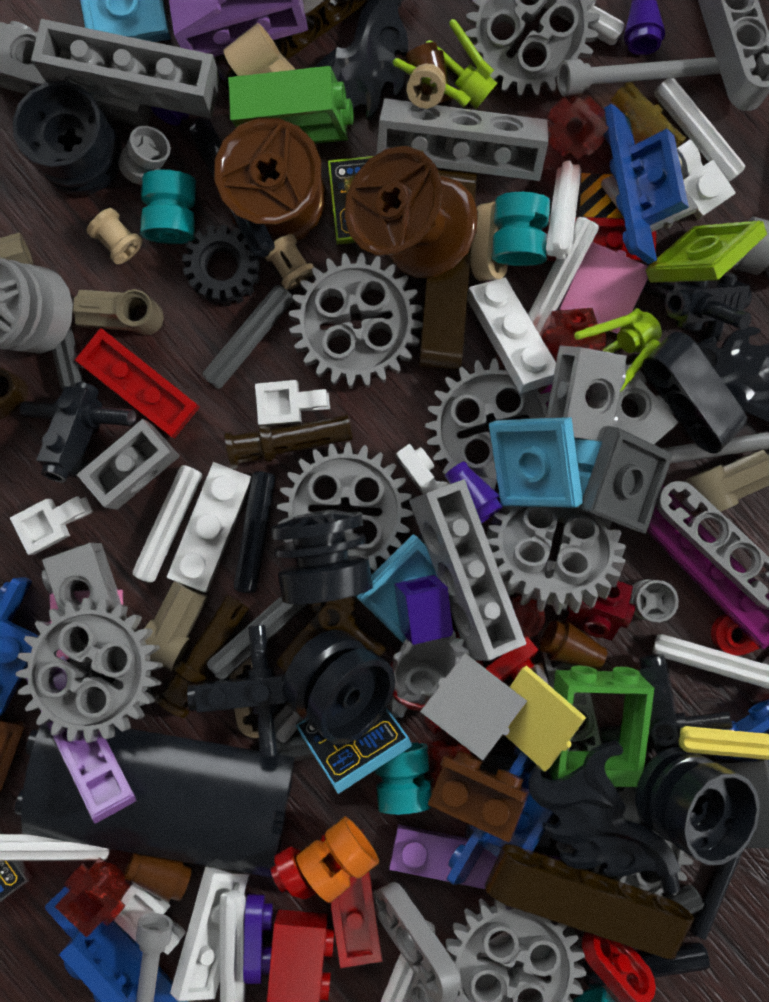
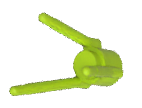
M452 19L449 22V26L477 69L469 64L464 70L444 52L445 65L459 77L454 85L460 89L457 90L446 84L444 94L456 100L463 108L469 103L477 109L497 84L490 77L494 69L483 60L458 22ZM399 58L393 60L395 67L409 75L416 68ZM422 77V82L433 88L437 86L435 82L430 84L431 78Z
M638 308L626 316L588 327L574 334L575 339L580 340L621 327L620 332L617 334V340L600 351L614 353L622 348L627 353L641 352L626 371L625 382L620 392L623 391L642 367L643 360L660 344L658 340L662 335V329L658 320L652 314L642 312Z

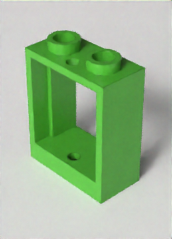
M331 66L228 77L230 120L235 127L256 118H280L299 126L314 141V144L348 140L347 125H353L354 122L352 101L350 98L346 99L343 81H337Z
M577 665L572 666L571 670H556L554 690L571 705H573L574 693L625 694L619 741L623 748V753L609 758L605 764V771L615 787H637V783L644 771L654 687L638 670L630 667H615L613 671H597L592 667ZM562 750L547 771L553 780L563 778L581 767L590 751Z

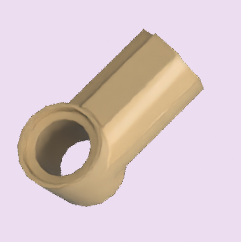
M256 23L223 49L226 60L237 76L295 70L280 54L270 35L259 23Z

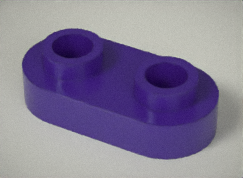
M247 894L244 984H262L263 975H269L272 947H264L265 931H272L273 903H265V894Z

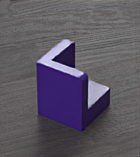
M435 575L394 583L400 630L412 645L452 636L453 627L448 587Z

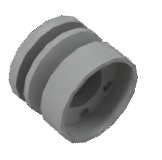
M0 257V349L39 354L55 349L65 338L72 322L73 303L68 286L60 275L49 268L23 264Z

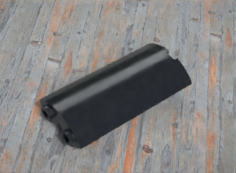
M40 725L39 730L33 729L26 745V754L30 755L24 788L20 791L15 804V814L21 816L23 834L272 877L271 867L275 866L274 856L280 853L283 838L284 817L293 781L295 757L279 754L272 757H260V751L136 729L122 732L114 726V737L106 739L135 796L136 802L95 824L51 735L48 725Z

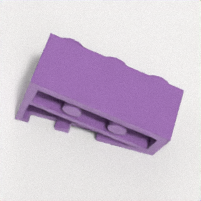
M169 0L174 36L180 48L213 54V57L223 55V49L256 23H259L267 31L272 40L308 30L302 0Z

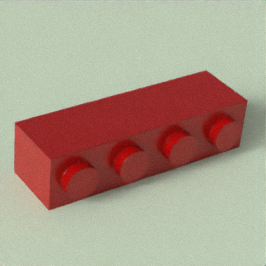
M278 909L273 930L267 1002L328 1001L331 973L323 972L324 957H332L335 930L327 929L328 914Z

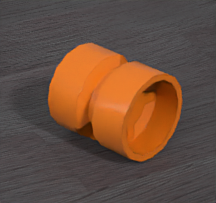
M345 816L326 831V840L324 842L315 840L296 857L298 866L310 886L328 903L334 901L350 887L351 877L360 879L379 864L378 856L366 836L352 820ZM330 852H331L332 856L334 857V859L336 860V862L340 865V867H341L340 870L338 869V867L336 866V864L334 863V861H333V860L330 858V856L328 855Z

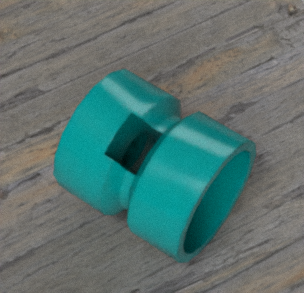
M153 170L144 173L142 176L141 200L147 207L142 209L140 235L147 240L164 244H184L195 239L194 213L189 209L193 208L196 204L195 178L189 174L173 170Z
M533 192L504 193L495 199L494 223L500 230L496 231L493 235V261L511 266H533L542 264L547 260L546 244L548 235L542 230L549 225L550 200L548 197Z
M411 742L412 746L375 770V774L382 778V781L376 786L379 812L401 815L418 813L431 808L428 805L432 795L431 782L424 778V774L429 771L427 744Z

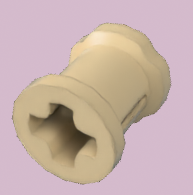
M108 208L97 214L89 223L87 233L91 238L99 239L111 252L110 258L115 264H122L137 253L143 240L138 234H131L119 221L120 215L116 210Z
M288 234L274 241L275 249L265 259L266 261H272L282 276V286L286 290H290L301 285V280L307 281L313 275L312 268L314 266L311 263L307 264L297 249V239L295 236Z

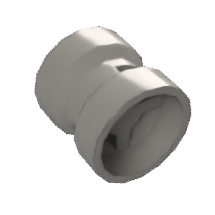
M151 126L136 127L131 132L127 145L122 150L118 160L119 169L124 177L133 183L142 185L144 173L161 170V167L170 155L171 147L168 139L162 132Z
M643 579L632 585L633 589L629 603L635 605L634 616L659 623L667 621L674 616L678 609L679 599L672 585L665 581Z

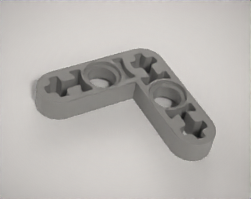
M391 882L374 890L373 898L376 915L415 973L407 1002H455L461 985L457 966L405 890L396 882Z

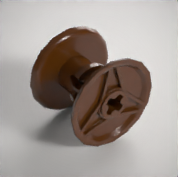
M256 118L237 126L223 140L215 158L214 181L227 208L229 207L237 216L253 223L265 224L273 241L288 234H293L297 241L304 239L318 225L326 205V187L321 177V159L314 141L299 126L280 118ZM229 210V213H230V215H231V218H232V220H233V223H234L235 226L238 228V226H237V224H236V222H235V220H234V218H233V216H232V214H231V212H230V210Z
M408 146L387 148L371 157L357 172L346 195L344 217L350 236L361 249L378 256L389 255L394 264L405 274L415 278H431L453 269L468 253L477 233L478 211L473 195L460 181L439 176L437 166L423 151Z

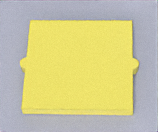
M525 666L510 685V688L527 700V702L508 726L510 732L505 736L545 772L551 767L562 750L566 751L571 747L570 739L586 717L528 666Z

